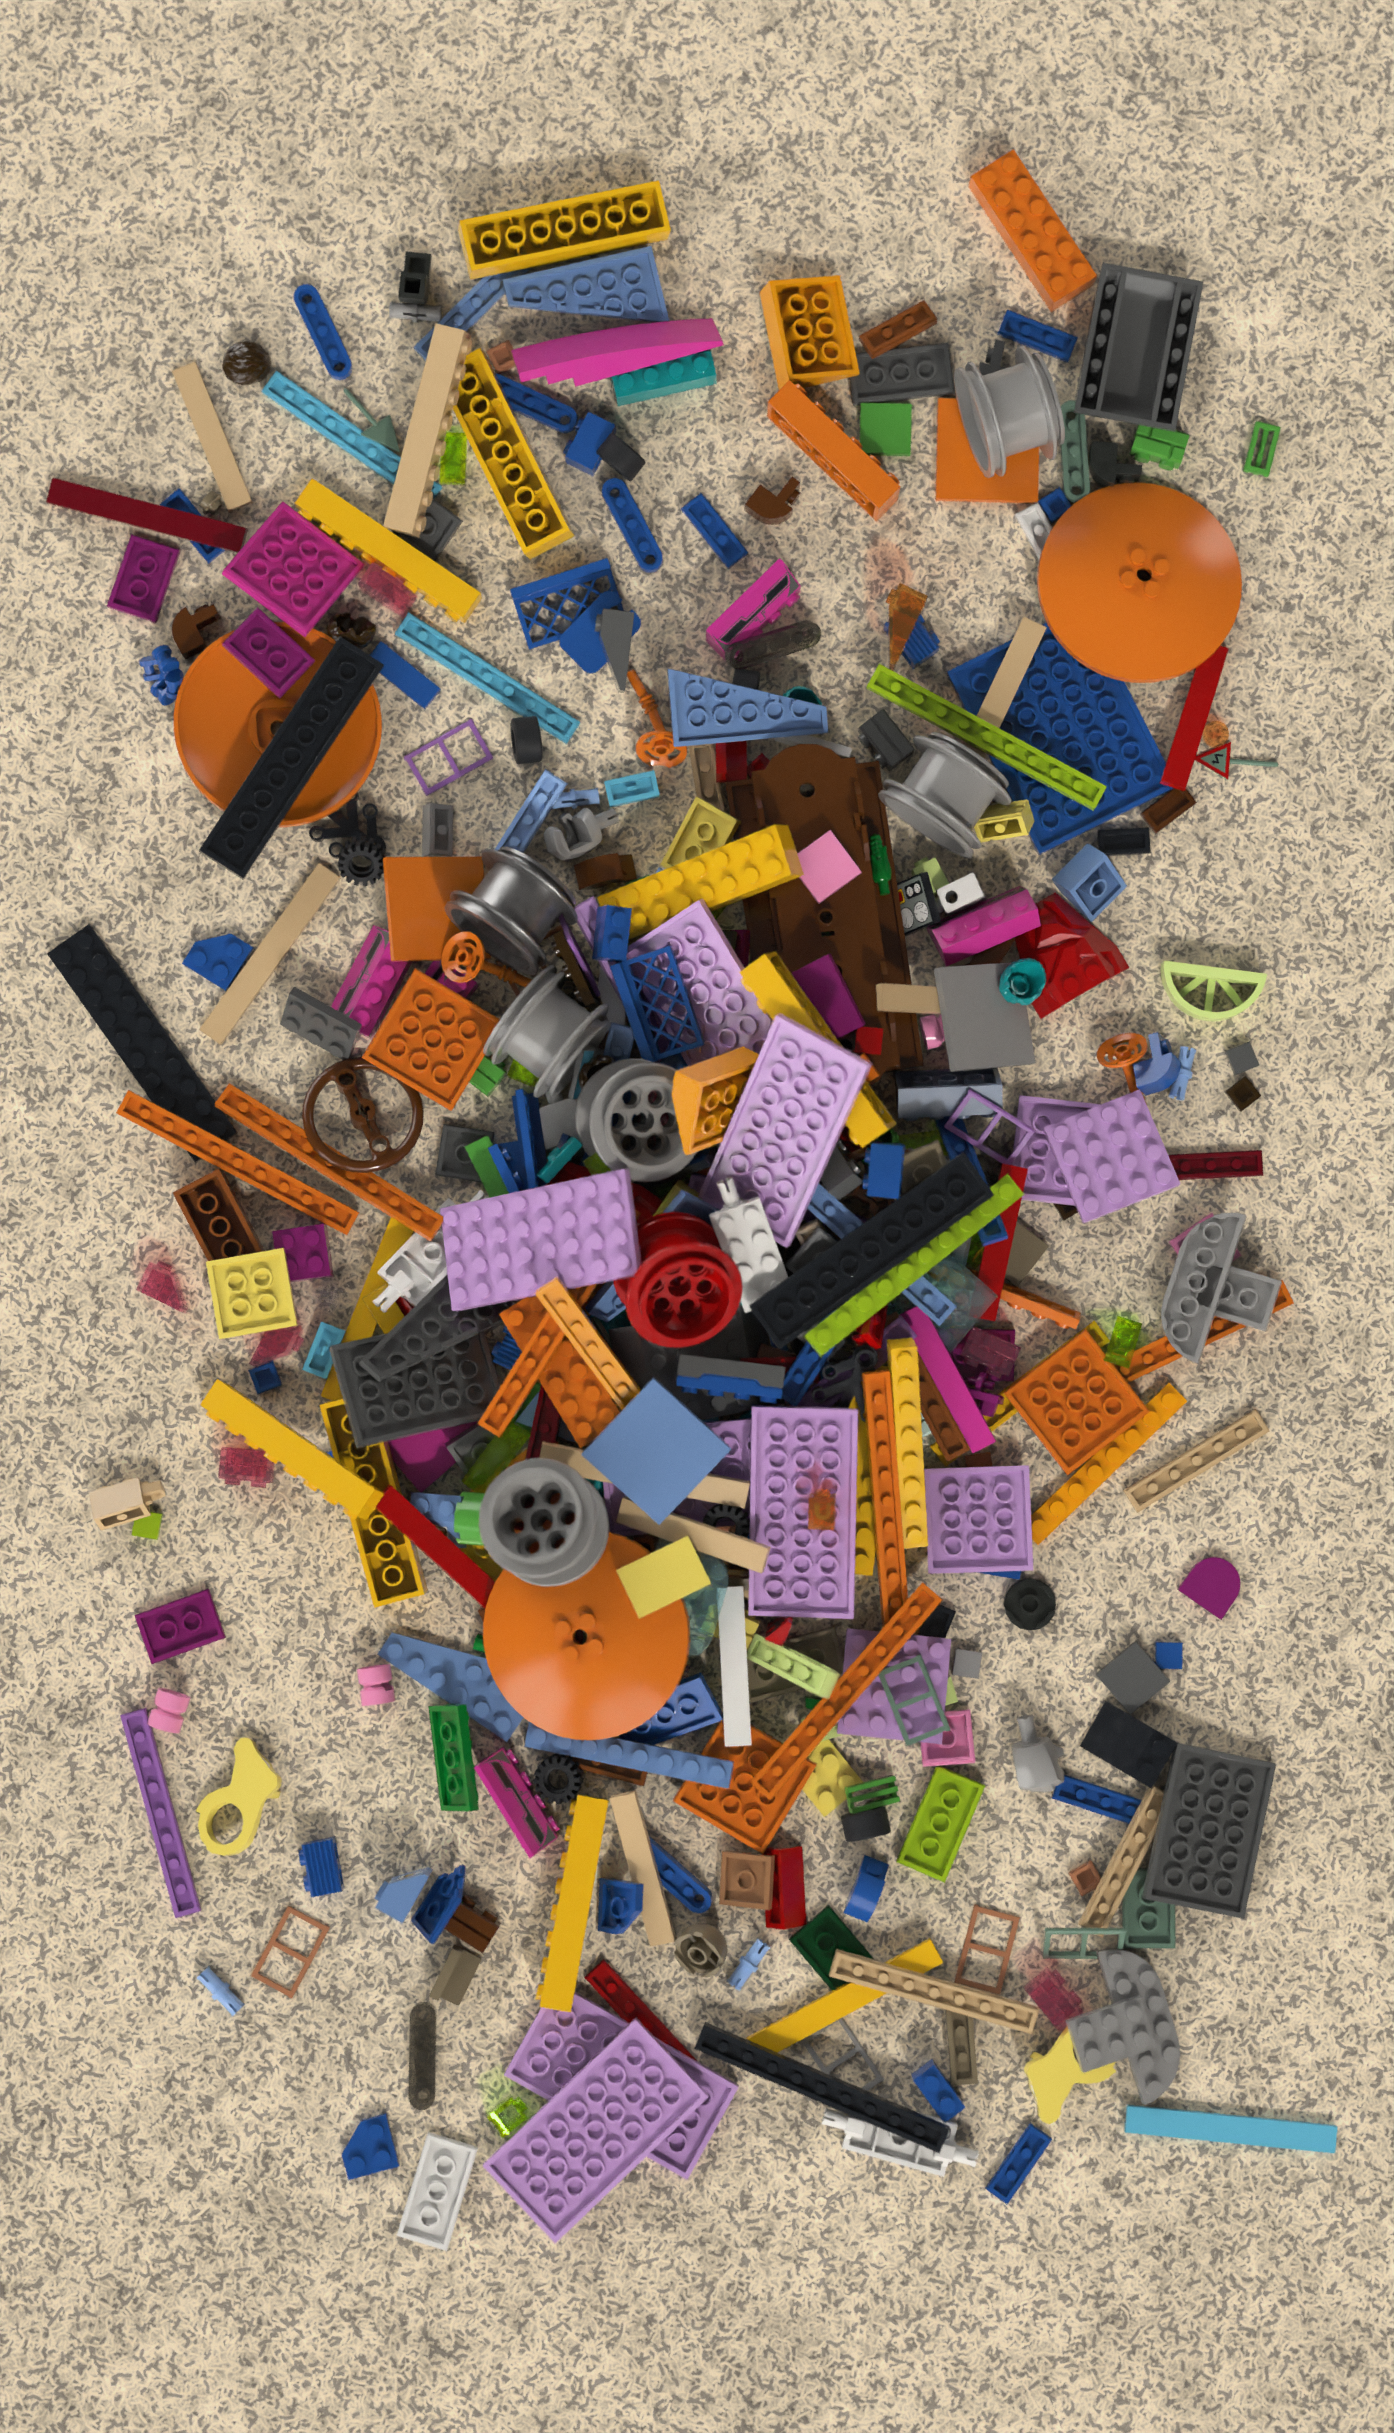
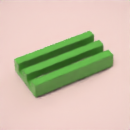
M1259 421L1255 422L1243 472H1251L1268 478L1281 427ZM1261 428L1264 431L1254 467L1250 465L1259 429ZM1273 431L1265 469H1262L1260 466L1268 433Z
M890 1775L844 1787L849 1813L854 1814L900 1802V1797L897 1796L898 1787L895 1786L894 1782L896 1777ZM888 1783V1788L852 1796V1792ZM889 1793L891 1796L884 1799L854 1806L855 1802L863 1801L866 1799L886 1795Z

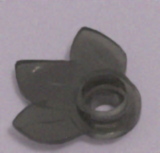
M988 1135L983 1144L1008 1159L1013 1152L1014 1139L1001 1146ZM980 1150V1154L977 1157L984 1175H988L991 1181L997 1183L999 1175L996 1173L997 1167L1001 1168L1002 1163Z

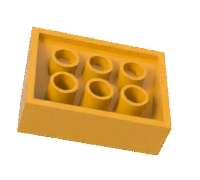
M840 275L771 280L763 287L759 293L779 390L789 380L794 385L798 383L803 388L860 374Z
M740 1047L675 1072L672 1099L685 1154L690 1155L722 1142L758 1059V1053L745 1047Z

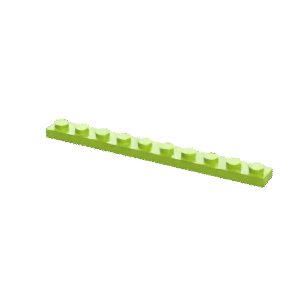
M878 664L866 689L1093 811L1107 787L881 664Z
M1008 1174L990 1187L994 1196L853 1296L809 1331L804 1337L820 1357L823 1356L1021 1198L1024 1193Z

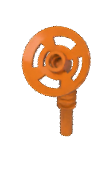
M634 669L627 672V678L640 699L638 702L642 704V709H645V714L649 715L655 730L643 734L636 743L638 757L650 766L660 765L671 768L679 765L687 756V746H673L672 732L665 730L657 710L658 704H654L656 702L655 699H651L653 697L652 694H648ZM655 735L651 738L650 742H644L648 737ZM674 749L680 751L675 757H668V754L672 753ZM648 750L652 755L659 757V759L650 756L645 751Z
M459 932L452 936L442 952L441 965L443 972L448 979L456 983H465L472 980L480 970L498 976L499 980L503 978V981H509V984L516 983L523 987H526L533 980L518 974L516 970L512 971L510 967L506 969V965L501 967L484 960L485 949L483 942L476 934L471 932ZM466 939L475 941L477 947L471 943H466ZM458 945L460 949L456 954L455 961H450L452 951ZM470 947V948H472L474 951H473V952H470V951H468L467 948ZM460 966H466V970L461 969ZM456 969V971L465 974V976L459 977L453 972V970Z
M1119 1034L1101 1044L1097 1050V1059L1105 1067H1122L1129 1091L1132 1093L1139 1090L1136 1086L1132 1064L1143 1057L1147 1051L1148 1044L1146 1039L1140 1034ZM1129 1042L1128 1045H1127V1044H1122V1045L1117 1046L1116 1048H1113L1114 1046H1116V1045H1118V1044H1120V1043ZM1138 1044L1142 1047L1140 1053L1137 1047ZM1106 1054H1108L1109 1062L1105 1060Z

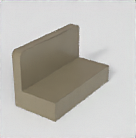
M453 1945L429 1997L439 2000L441 1997L457 2006L460 2005L481 1962V1958Z

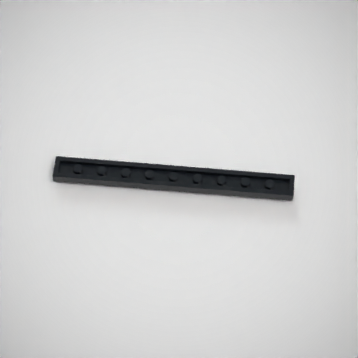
M707 2022L704 2023L694 2049L937 2153H940L949 2132V2125Z

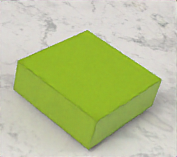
M151 1512V1516L134 1520L131 1535L158 1540L163 1514Z

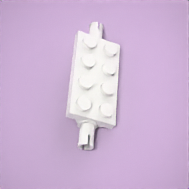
M733 1177L725 1178L728 1189H726L723 1179L717 1182L725 1204H723L721 1210L711 1213L709 1216L722 1251L733 1259L740 1271L743 1285L741 1303L744 1312L747 1313L751 1311L748 1307L751 1303L788 1278L759 1196L749 1200L739 1198Z
M479 1190L469 1202L481 1200L485 1193ZM448 1198L435 1212L441 1215L440 1208L456 1204ZM442 1227L431 1242L415 1232L378 1270L377 1274L389 1285L373 1301L377 1307H381L380 1310L386 1313L388 1308L399 1297H404L415 1307L448 1274Z
M825 2108L822 2125L844 2130L843 2149L942 2177L945 2175L948 2163H952V2161L972 2167L976 2166L979 2150L956 2145L957 2143L954 2140L958 2124L955 2122L947 2121L945 2123L950 2126L949 2132L940 2153H937L851 2115ZM923 2114L925 2116H928L932 2119L944 2123L941 2118Z

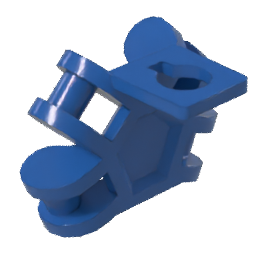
M161 645L152 651L151 656L141 658L139 664L145 671L143 674L144 681L157 680L151 686V694L158 698L162 705L167 706L177 698L184 675L179 669L177 658L171 657L172 650L168 645ZM154 665H158L159 670H155Z

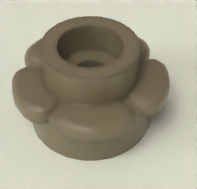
M211 491L204 497L199 504L204 510V514L210 512L214 515L223 505L220 501L222 498L221 494L217 495L214 491Z

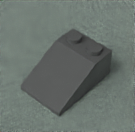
M603 608L602 614H597L595 632H599V640L618 693H624L634 612Z

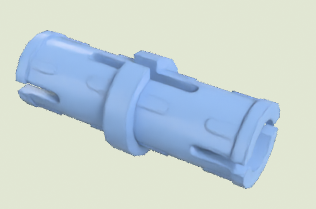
M575 788L570 789V792H562L552 809L566 807L577 809V806L600 804L598 788L575 791Z
M1180 1046L1178 1059L1181 1062V1068L1177 1079L1171 1085L1168 1095L1172 1099L1176 1097V1100H1185L1188 1080L1193 1075L1191 1068L1196 1053L1194 1048L1188 1050L1189 1047Z
M757 1937L745 1957L741 1956L739 1959L740 1964L730 1978L727 1979V1982L740 1991L752 1972L758 1970L757 1965L771 1947Z
M209 1966L197 1977L213 1994L211 1997L214 2001L217 1999L229 2011L231 2016L235 2015L245 2005L228 1988L230 1985L227 1982L224 1984Z

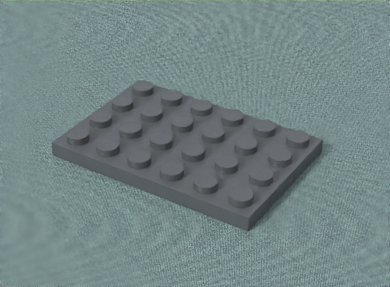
M484 1331L379 1382L359 1364L387 1334L336 1344L329 1348L356 1448L479 1421L500 1388Z
M1177 1742L1172 1752L1142 1894L1144 1899L1244 1919L1276 1763Z

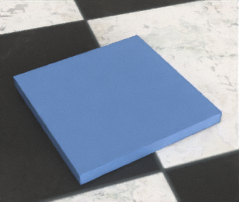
M653 1377L589 1444L581 1455L660 1525L729 1453L731 1447Z

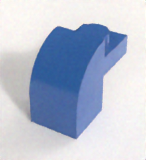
M1158 1032L1148 1035L1152 1058L1133 1064L1136 1086L1145 1096L1170 1087L1177 1079L1181 1068V1062L1172 1053L1169 1040L1164 1039Z
M867 1855L863 1857L843 1913L868 1923L881 1896L889 1864Z

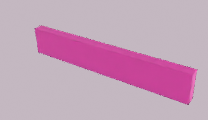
M917 1306L899 1314L918 1335L914 1339L917 1351L972 1453L996 1442L990 1427L932 1319Z

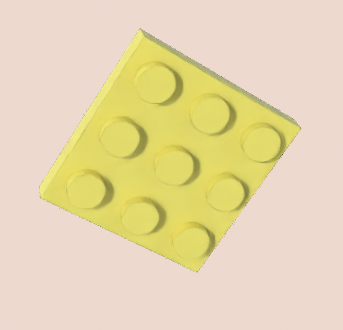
M285 1248L206 1262L219 1339L298 1326Z

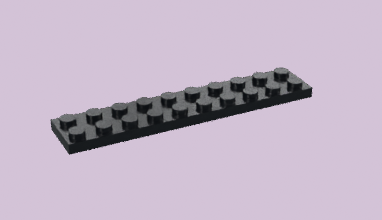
M341 636L339 637L200 847V853L242 880L245 879L384 668V664Z
M90 924L47 953L153 1103L225 1141H228L238 1133L224 1112L215 1107L216 1101ZM187 1151L195 1163L202 1159Z
M962 1152L900 1196L899 1199L893 1201L755 1300L748 1307L778 1349H781L986 1202L994 1194L966 1154Z

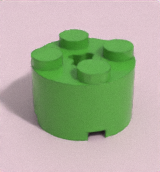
M463 1491L460 1494L464 1498L462 1502H457L454 1515V1532L460 1533V1539L456 1538L457 1543L484 1546L479 1529V1512L485 1493Z

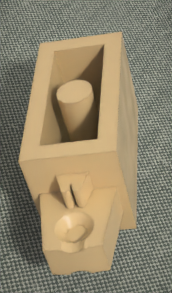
M139 1477L134 1479L128 1478L121 1483L102 1486L95 1491L88 1492L93 1519L101 1531L151 1516L149 1505L153 1501L166 1496L164 1485L160 1480L148 1483V1481L141 1482Z

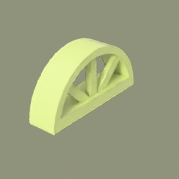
M1165 960L1161 963L1162 983L1172 1003L1185 1014L1203 1021L1227 1020L1246 1010L1259 997L1267 978L1265 973ZM1171 975L1195 979L1177 991ZM1207 980L1204 1010H1201L1189 1004L1183 997ZM1215 982L1220 985L1236 1008L1224 1012H1212ZM1229 983L1254 986L1246 1001L1243 1002Z
M755 1633L747 1651V1659L820 1697L830 1698L840 1673L785 1645L780 1646L764 1639V1636Z

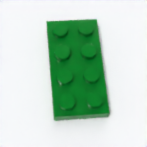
M466 1704L428 1706L441 1811L470 1812L479 1810V1795L475 1782L476 1770L473 1764L472 1740L468 1724L469 1714Z

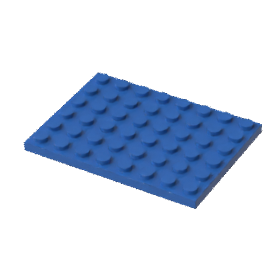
M1047 623L1042 624L1047 628L1000 729L1107 787L1093 811L987 754L992 765L1009 782V786L1005 790L1010 795L1011 802L1025 799L1029 801L1034 823L1028 836L1038 855L1173 789L1172 787L1160 784L1166 762L1125 682L1100 675L1078 662L1057 641ZM1012 640L947 671L946 674L964 710L977 716Z

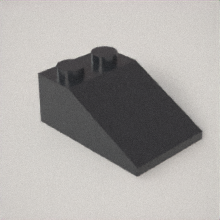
M1105 1701L1080 1747L1152 1789L1177 1742Z

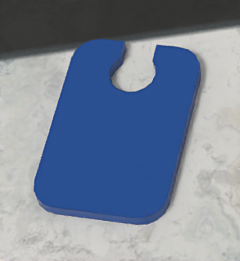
M613 591L603 592L569 626L559 640L561 648L585 672L590 674L598 672L607 663L599 640V632H595V622L597 614H602L603 608L611 609L622 601ZM635 612L632 636L641 627V620Z

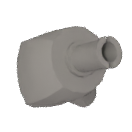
M583 808L574 816L569 813H563L558 819L566 830L567 837L565 839L562 831L557 827L550 826L546 828L544 838L548 852L560 860L573 859L591 852L602 841L601 830L619 822L618 816L611 817L617 814L616 811L610 808L594 816L590 809Z
M1033 1715L1020 1716L1017 1718L1022 1740L1012 1745V1755L1019 1788L1031 1792L1054 1791L1055 1786L1063 1783L1065 1778L1064 1770L1058 1762V1758L1064 1755L1063 1748L1054 1745L1048 1737H1037Z

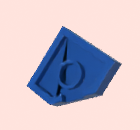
M227 934L195 942L182 964L227 991L254 948L233 934Z
M600 1878L598 1931L623 1934L643 1911L644 1884L614 1878Z
M387 2113L360 2121L342 2153L348 2180L400 2166Z

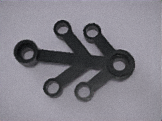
M359 793L346 803L347 818L338 811L328 815L340 827L323 829L321 826H313L309 831V836L314 842H321L324 839L357 836V840H361V836H365V841H369L371 837L374 839L375 844L377 842L381 844V848H384L386 853V844L377 834L376 817L378 816V809L374 804L368 803L362 809V813L367 819V835L359 829L357 811ZM370 807L375 809V813L372 816L366 815V810ZM320 830L322 835L319 838H314L313 832ZM334 842L329 846V853L333 858L339 859V854H333L332 849L336 846L342 847V844Z
M860 1345L854 1349L851 1358L836 1364L832 1362L825 1363L822 1367V1374L828 1380L835 1379L838 1373L853 1368L854 1370L847 1379L827 1387H814L811 1392L812 1399L816 1403H823L827 1398L843 1392L837 1408H849L855 1396L860 1408V1418L866 1423V1419L863 1416L865 1411L864 1394L860 1381L862 1373L876 1371L874 1368L878 1362L876 1350L870 1345ZM863 1353L869 1354L867 1361L860 1360V1356ZM828 1367H833L835 1369V1372L832 1375H827L825 1373V1370ZM817 1391H823L824 1396L822 1398H816L815 1393Z

